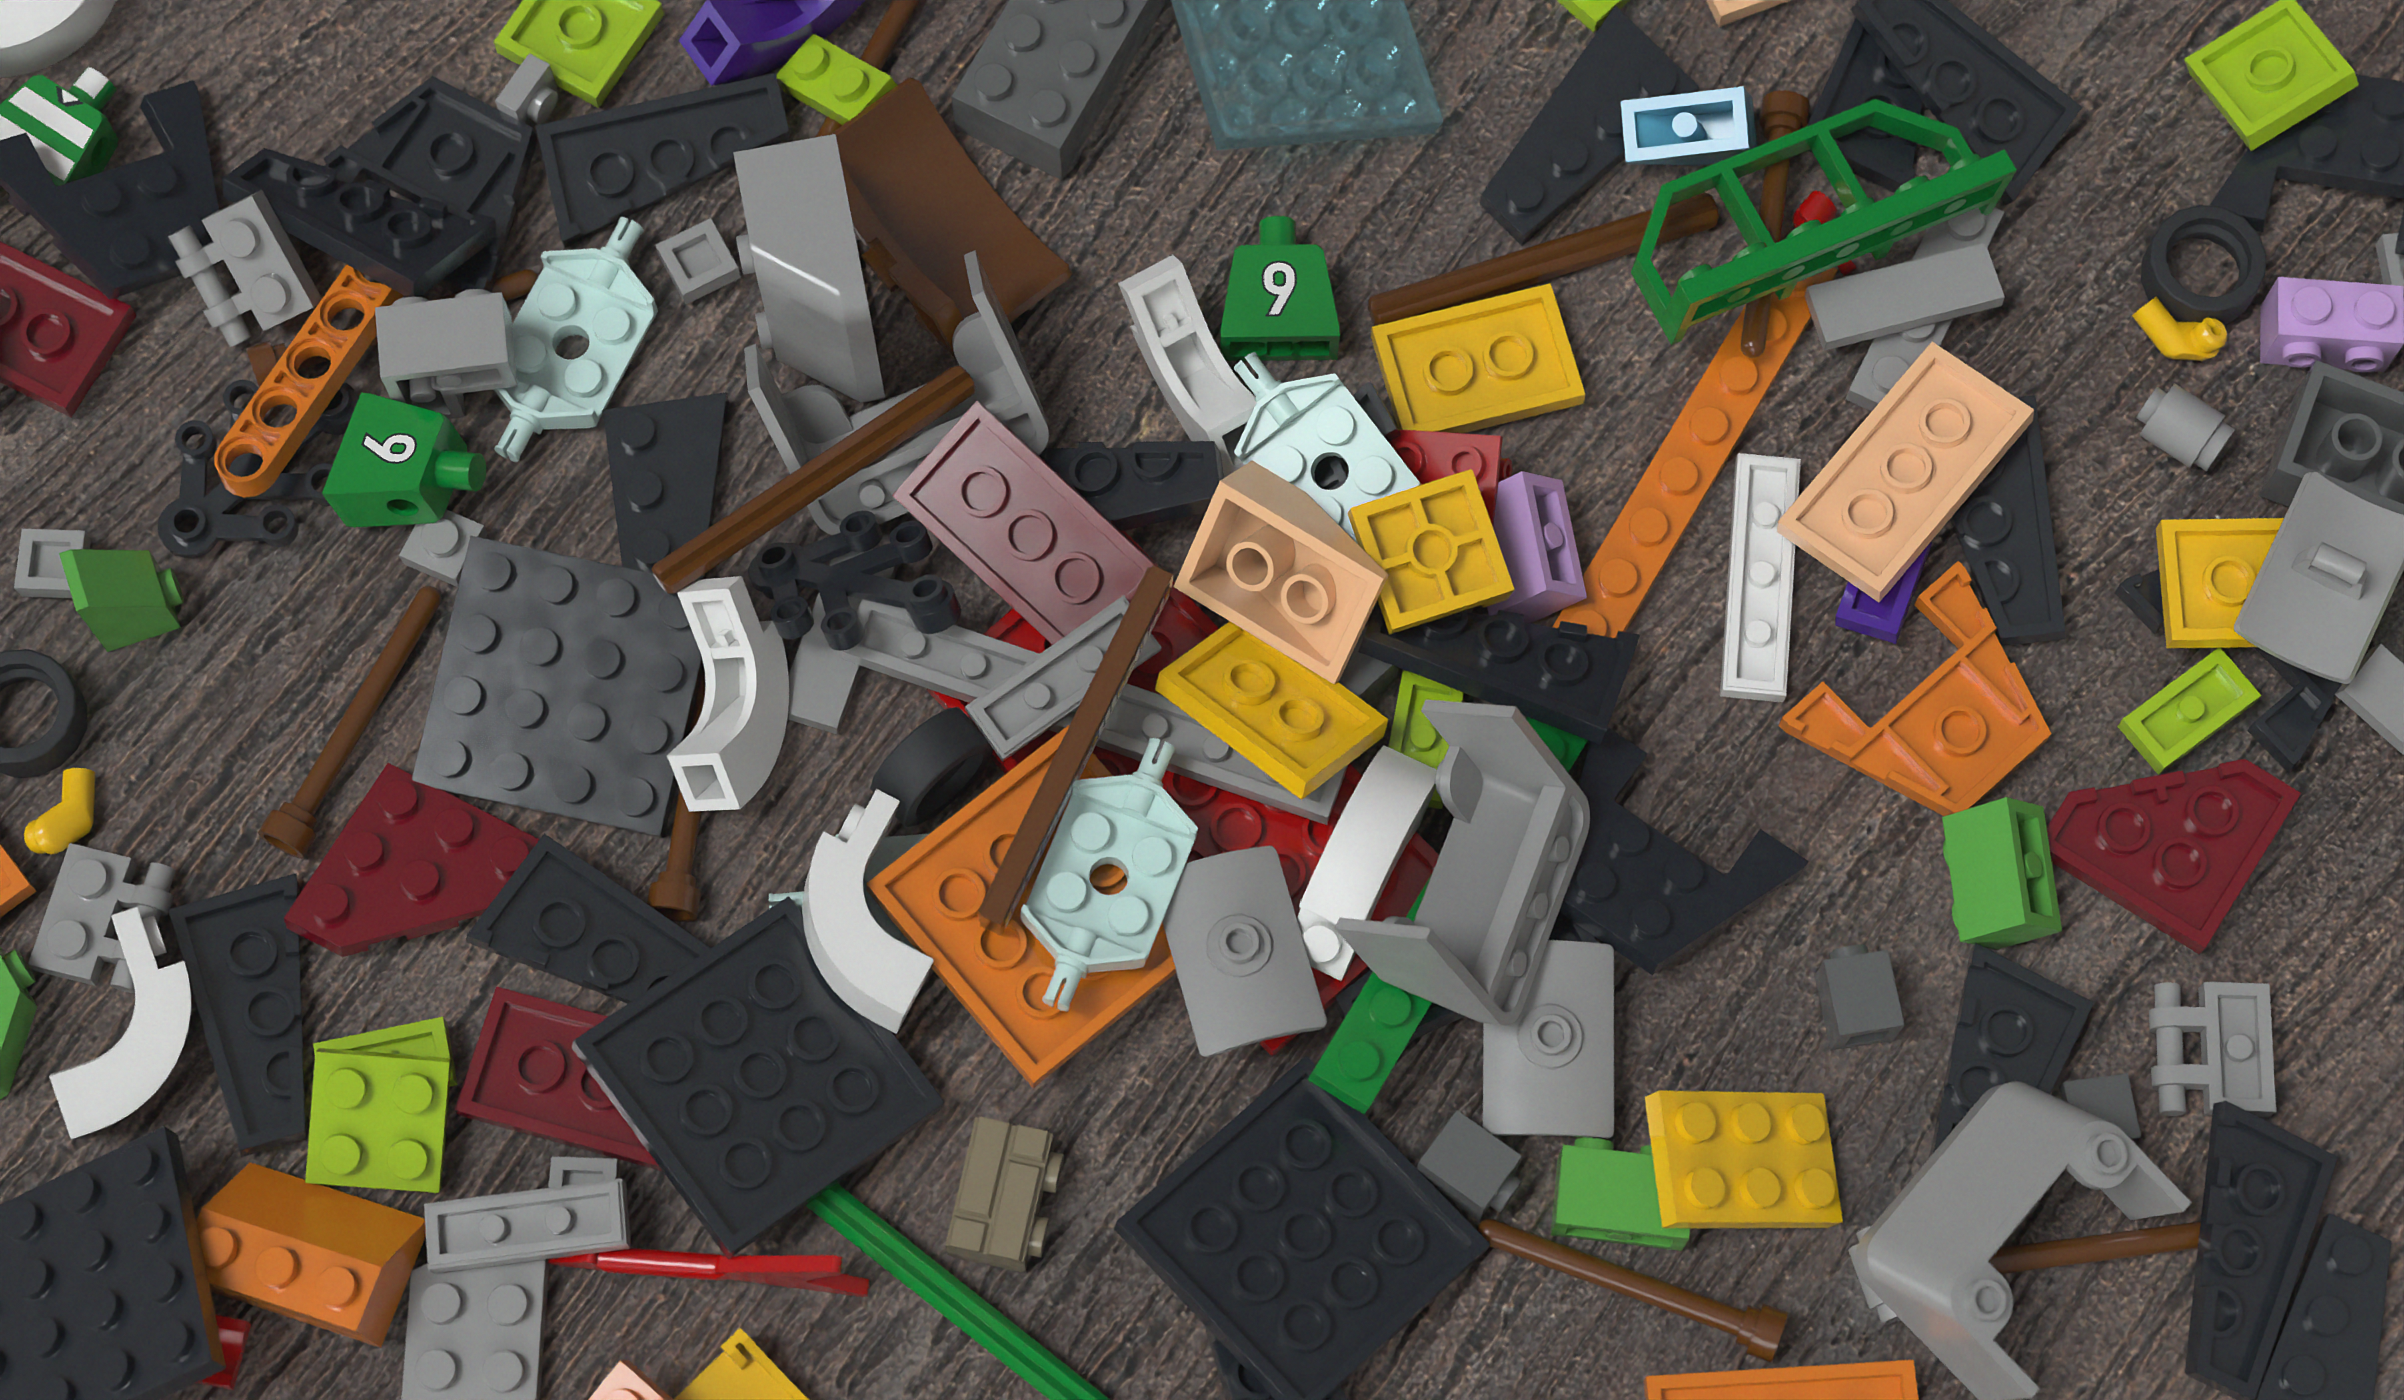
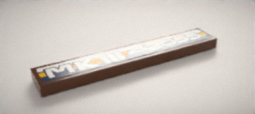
M1154 565L1151 568H1147L978 910L981 927L1002 936L1072 794L1073 784L1075 780H1079L1172 591V573Z

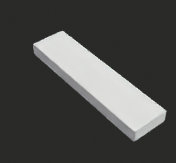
M1742 453L1737 455L1733 490L1720 688L1721 697L1784 702L1786 697L1795 544L1779 534L1777 526L1778 520L1798 498L1801 459Z

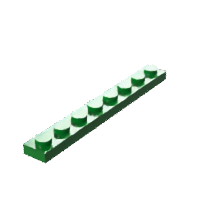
M1526 717L1525 719L1564 769L1569 772L1587 740ZM1432 874L1405 918H1409L1414 922ZM1372 972L1307 1080L1360 1113L1365 1114L1432 1002L1388 984Z

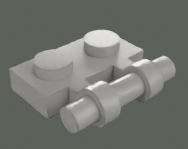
M262 190L203 219L202 222L213 242L203 247L191 225L168 236L180 259L175 261L184 278L189 276L192 278L208 307L203 311L212 328L219 326L230 347L252 336L240 314L251 309L261 328L265 331L315 307L322 299ZM221 260L225 261L241 290L231 296L213 264Z
M69 843L28 965L37 972L96 986L104 962L116 964L110 986L120 991L135 993L133 980L120 941L112 939L115 927L111 915L120 913L123 907L129 909L137 907L141 919L154 915L158 925L161 916H168V909L171 908L174 899L169 890L176 870L167 865L152 862L144 885H133L131 881L137 864L132 858Z
M2203 982L2198 988L2199 1007H2181V990L2178 983H2159L2154 985L2155 1008L2149 1010V1031L2156 1034L2157 1066L2151 1068L2152 1089L2159 1091L2160 1115L2180 1116L2186 1114L2185 1090H2203L2204 1116H2212L2213 1103L2228 1101L2258 1117H2271L2276 1112L2270 984ZM2200 1032L2202 1065L2184 1064L2182 1033Z

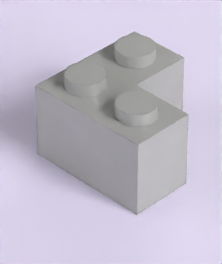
M470 289L458 293L455 298L429 301L421 297H405L396 300L391 306L375 307L380 378L390 399L439 412L449 419L465 417L463 393L518 386L512 319L502 292L491 293L483 289Z

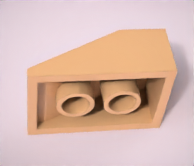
M1250 461L1220 480L1173 587L1332 684H1335L1340 680L1387 580L1388 574L1306 492L1258 463Z

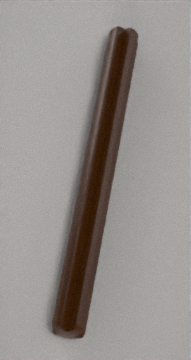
M1704 192L1669 206L1655 246L1714 228L1718 224L1719 213L1712 195ZM1652 209L1373 295L1368 299V311L1374 326L1484 300L1637 252Z
M961 365L951 367L655 563L652 567L655 579L668 594L677 593L973 396L976 392L973 379Z

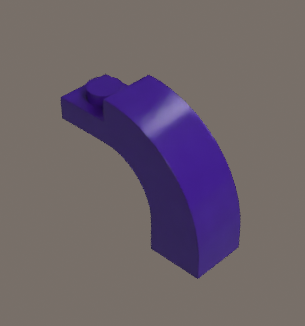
M706 0L679 41L711 86L728 84L760 76L784 65L813 33L825 39L843 24L864 0Z

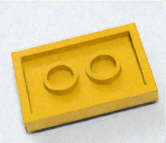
M1551 283L1373 326L1371 329V339L1398 429L1467 433L1584 404L1586 394Z
M2284 518L2172 519L2159 522L2156 527L2166 648L2257 647L2237 634L2234 630V624Z
M1230 621L1161 670L1155 689L1301 800L1382 739L1389 720L1339 682L1332 684Z
M1657 1091L1645 1097L1662 1228H1829L1843 1223L1824 1093Z

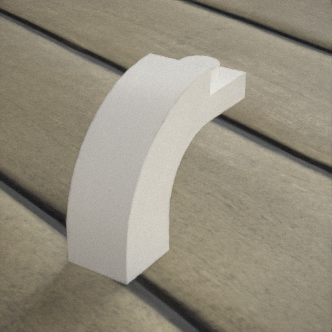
M0 0V78L36 72L56 64L73 54L91 39L104 24L116 0Z
M1171 255L1118 284L1134 321V325L1130 326L1163 396L1191 441H1215L1221 452L1223 475L1225 478L1244 466V463L1237 457L1234 451L1257 403L1255 401L1256 397L1239 381L1221 354L1204 320L1182 262L1174 255Z
M742 576L699 579L693 581L677 593L704 664V704L699 720L692 732L667 757L689 811L741 809L759 791L769 777L782 746L789 707V677L786 653L782 637L778 634L773 621L759 622Z
M1383 745L1368 766L1324 849L1299 905L1301 909L1297 916V922L1311 967L1340 981L1348 972L1356 952L1335 930L1338 919L1342 917L1370 921L1397 861L1419 828L1436 789V769Z
M876 789L866 808L855 803L839 832L838 838L823 831L817 843L806 878L802 915L804 932L814 962L833 991L859 1014L897 1034L927 978L934 959L887 934L874 920L867 907L863 892V876L888 832L900 802Z
M137 907L111 915L135 990L134 1012L126 1032L103 1055L88 1062L52 1073L49 1076L71 1139L114 1124L143 1105L167 1079L185 1043L191 1014V992L185 962L180 961L158 969L154 957L167 952L154 915L141 919Z

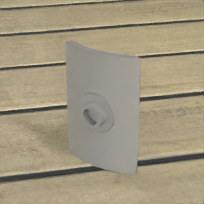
M2318 472L2306 473L2235 621V632L2265 652L2304 671L2342 684L2351 683L2404 570V515L2368 502L2332 483Z
M1272 846L1248 848L1186 863L1162 922L1199 1053L1204 1057L1211 1058L1260 1041L1301 1032L1315 1031L1326 1025V1016L1276 849Z
M1548 940L1525 1004L1517 1020L1508 1026L1484 1023L1483 1129L1493 1136L1541 1135L1599 1139L1611 1138L1613 1136L1614 950L1611 945Z

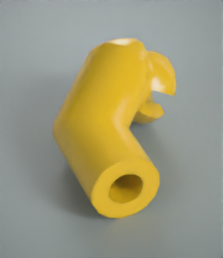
M2157 296L2132 315L2161 354L2170 359L2204 361L2216 356L2220 348L2227 341L2226 328L2219 320L2205 318L2202 323L2177 322Z
M70 768L63 771L61 802L40 815L37 819L29 822L24 830V841L31 851L37 854H57L68 848L69 843L74 844L90 832L94 822L96 775L94 771L86 768Z

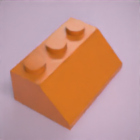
M251 1162L201 1208L196 1220L211 1292L380 1348L426 1237L424 1218L326 1186L305 1183L304 1179Z

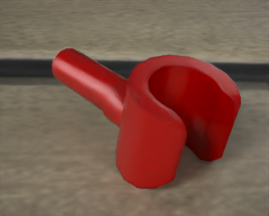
M1815 190L1794 212L1793 226L1797 228L1803 223L1816 219L1821 224L1831 221L1837 214L1836 206L1828 196ZM1852 260L1837 266L1844 277L1857 268Z

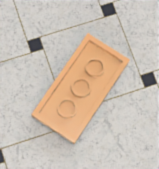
M1931 342L1778 520L1777 532L1871 598L1880 602L2031 424L2034 409L1934 342Z

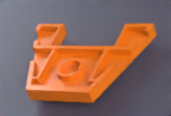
M1959 561L1922 592L1914 603L1958 648L1951 657L1872 727H1868L1823 681L1786 713L1779 723V727L1789 735L1942 816L1975 807L2037 751L2052 734L2015 662L2010 663L1995 634L1996 626L1986 608L1982 609L1970 586L1972 580L1966 568Z

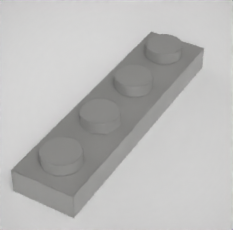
M1979 208L1928 228L1913 260L1983 242L1986 243L1988 248L2004 211L1994 208L1991 214L1984 216ZM1954 318L1874 338L1848 391L1846 400L1873 411L1931 342L1938 346L1941 345Z

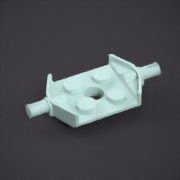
M620 217L607 245L601 247L600 250L595 248L543 251L541 259L544 268L512 324L518 386L493 389L511 411V421L499 443L494 448L502 457L507 459L509 456L511 461L518 462L533 432L541 434L543 429L596 427L603 410L606 409L658 312L654 298L630 269L627 259L639 236L644 231L635 221L632 220L629 223L628 218ZM581 335L589 340L587 351L579 358L564 359L556 354L558 344L567 336Z
M1256 352L1250 353L1245 359L1259 375V378L1256 379L1242 360L1235 365L1234 370L1238 372L1255 394V401L1257 403L1234 453L1244 465L1254 461L1306 492L1357 543L1347 514L1351 507L1420 486L1421 483L1335 373L1282 383L1280 380L1276 381L1257 357ZM1328 456L1343 458L1349 467L1347 480L1342 486L1334 490L1320 488L1317 486L1314 478L1316 465Z
M1150 738L1137 772H1133L1132 775L1075 780L1073 784L1071 798L1026 905L1023 904L1021 909L1022 922L1056 959L1054 965L1056 967L1046 994L1042 998V1001L1051 1007L1054 1006L1063 984L1065 986L1058 1000L1057 1009L1069 1011V1005L1081 977L1086 978L1087 973L1137 969L1144 967L1198 831V827L1163 789L1161 781L1172 754L1175 752V747L1168 742H1164L1157 762L1153 764L1159 751L1161 740ZM1106 864L1116 865L1123 870L1128 883L1117 894H1101L1093 888L1089 879L1094 869Z

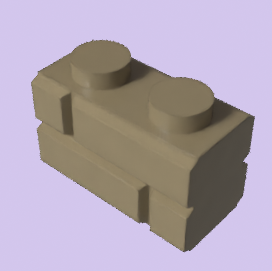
M975 1117L945 1244L948 1256L980 1264L986 1263L994 1267L1018 1272H1026L1029 1255L1042 1256L1049 1226V1218L1038 1216L1044 1191L1056 1193L1064 1160V1154L1053 1152L1055 1146L1053 1133L1022 1125L1015 1126L989 1118Z

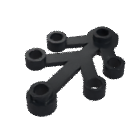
M249 380L234 381L224 391L223 402L231 415L230 429L245 409L234 407L235 400L242 394L255 395L259 389L255 383ZM344 382L335 394L343 397L341 404L335 409L324 410L293 456L321 432L332 435L345 434L359 399L355 390L348 383ZM199 420L188 421L178 428L175 435L176 446L183 456L179 499L168 504L162 511L158 520V535L168 551L183 558L203 556L209 553L218 541H265L273 547L287 546L296 539L299 525L292 511L286 506L280 504L267 506L258 516L230 515L227 513L243 499L313 500L319 505L331 506L322 495V492L316 491L315 487L319 480L329 476L333 465L329 463L317 464L307 473H281L266 492L255 497L244 498L233 495L225 488L222 482L206 495L208 460L213 457L217 450V439L206 423ZM197 434L206 436V441L200 448H186L187 441L192 436ZM253 453L240 455L231 463L229 472L239 477L250 476L261 467L263 458ZM189 517L199 519L198 526L193 531L188 533L179 531V525ZM277 518L288 520V525L284 531L277 534L267 532L271 521Z
M856 511L842 520L839 527L840 533L803 547L796 543H772L760 550L748 568V576L753 587L763 592L767 598L775 600L776 604L771 609L770 616L778 634L785 639L801 637L813 627V615L806 600L800 597L799 593L805 587L818 589L826 614L821 621V629L828 645L837 651L855 647L862 641L865 635L863 625L857 612L851 608L848 596L906 609L913 627L923 634L942 632L954 625L961 615V606L952 585L937 575H924L915 579L912 583L873 575L901 563L918 562L930 554L933 543L926 527L919 521H908L900 524L890 534L891 543L873 549L880 543L883 536L876 517L870 511ZM851 551L856 553L865 552L831 566L822 564Z

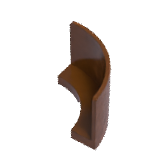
M907 78L830 134H836L854 231L864 245L870 247L861 257L890 293L899 287L905 292L917 313L915 315L916 322L954 357L952 341L956 327L966 317L979 312L971 294L964 259L965 254L976 250L1009 323L1072 276L1068 263L1040 241L986 181L945 124L921 82L915 78Z

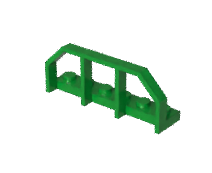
M1874 99L1663 184L1651 211L1631 274L1670 344L1673 345L1683 340L1688 327L1773 292H1775L1780 301L1791 296L1799 281L1870 252L1875 261L1887 256L1894 242L1979 208L1984 216L1991 214L2017 169L2005 150L1982 159L1980 154L1972 153L1958 128ZM1870 126L1941 151L1951 168L1946 174L1931 180L1927 176L1913 178L1900 186L1894 195L1875 202L1873 198H1868L1834 140ZM1811 149L1845 210L1840 217L1823 224L1817 219L1803 223L1791 231L1786 239L1775 243L1738 178ZM1716 188L1748 246L1738 252L1732 261L1712 269L1710 264H1704L1691 269L1677 281V288L1671 297L1651 261L1667 209L1671 205Z

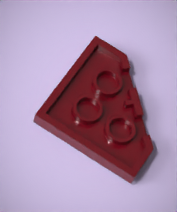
M2247 759L2220 763L2215 768L2183 773L2182 770L2135 779L2130 784L2095 790V787L2071 791L2047 826L2051 860L2056 866L2200 955L2301 795V792Z
M387 763L284 917L287 929L341 957L368 951V945L406 935L407 940L459 927L458 921L480 916L485 912L540 839L441 789L412 780L413 775Z

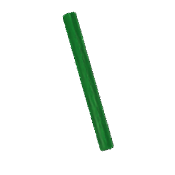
M835 1184L805 1205L1049 1400H1110L839 1184Z

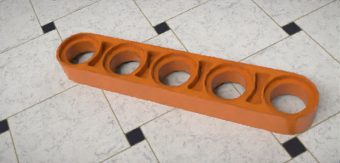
M347 264L218 446L214 455L215 467L223 485L229 492L244 498L255 497L266 492L274 484L376 337L375 307L391 306L393 302L403 298V294L382 283L370 282L364 278V273ZM354 308L364 313L362 322L351 330L342 331L331 326L333 317L344 309ZM321 356L331 361L328 371L318 378L308 379L301 377L297 373L300 364L310 357ZM286 404L297 409L294 420L288 425L275 428L264 423L266 413L277 405ZM253 453L263 458L261 467L250 476L239 477L229 472L231 463L240 455Z

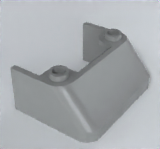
M836 134L733 152L748 234L736 236L743 275L756 273L765 311L755 313L762 350L774 348L778 361L860 403L884 399V388Z
M976 250L965 254L964 259L971 294L979 312L966 317L959 323L954 331L952 341L954 354L959 365L969 373L975 383V394L807 505L815 523L824 532L830 535L840 533L839 527L842 520L856 511L866 510L872 512L878 524L909 512L892 496L893 493L976 401L982 402L1038 455L1045 449L1049 431L1044 411L1013 329ZM753 344L744 348L748 393L790 474L922 387L919 386L848 417L837 395L825 387L807 385L782 395L757 345Z
M1425 700L1421 711L1449 744L1445 758L1437 768L1435 785L1444 805L1454 816L1415 920L1413 922L1409 918L1390 916L1383 922L1339 917L1335 930L1382 981L1478 1022L1508 1026L1517 1020L1523 1009L1585 843L1590 824L1589 804L1585 794L1517 707Z
M2023 1082L1997 1085L1987 1090L1865 1233L1856 1250V1266L1862 1280L1978 1400L2030 1399L2040 1389L1993 1340L2011 1316L2013 1298L2006 1280L1988 1261L2065 1169L2082 1185L2090 1189H2101L2130 1220L2184 1212L2191 1203L2118 1126Z

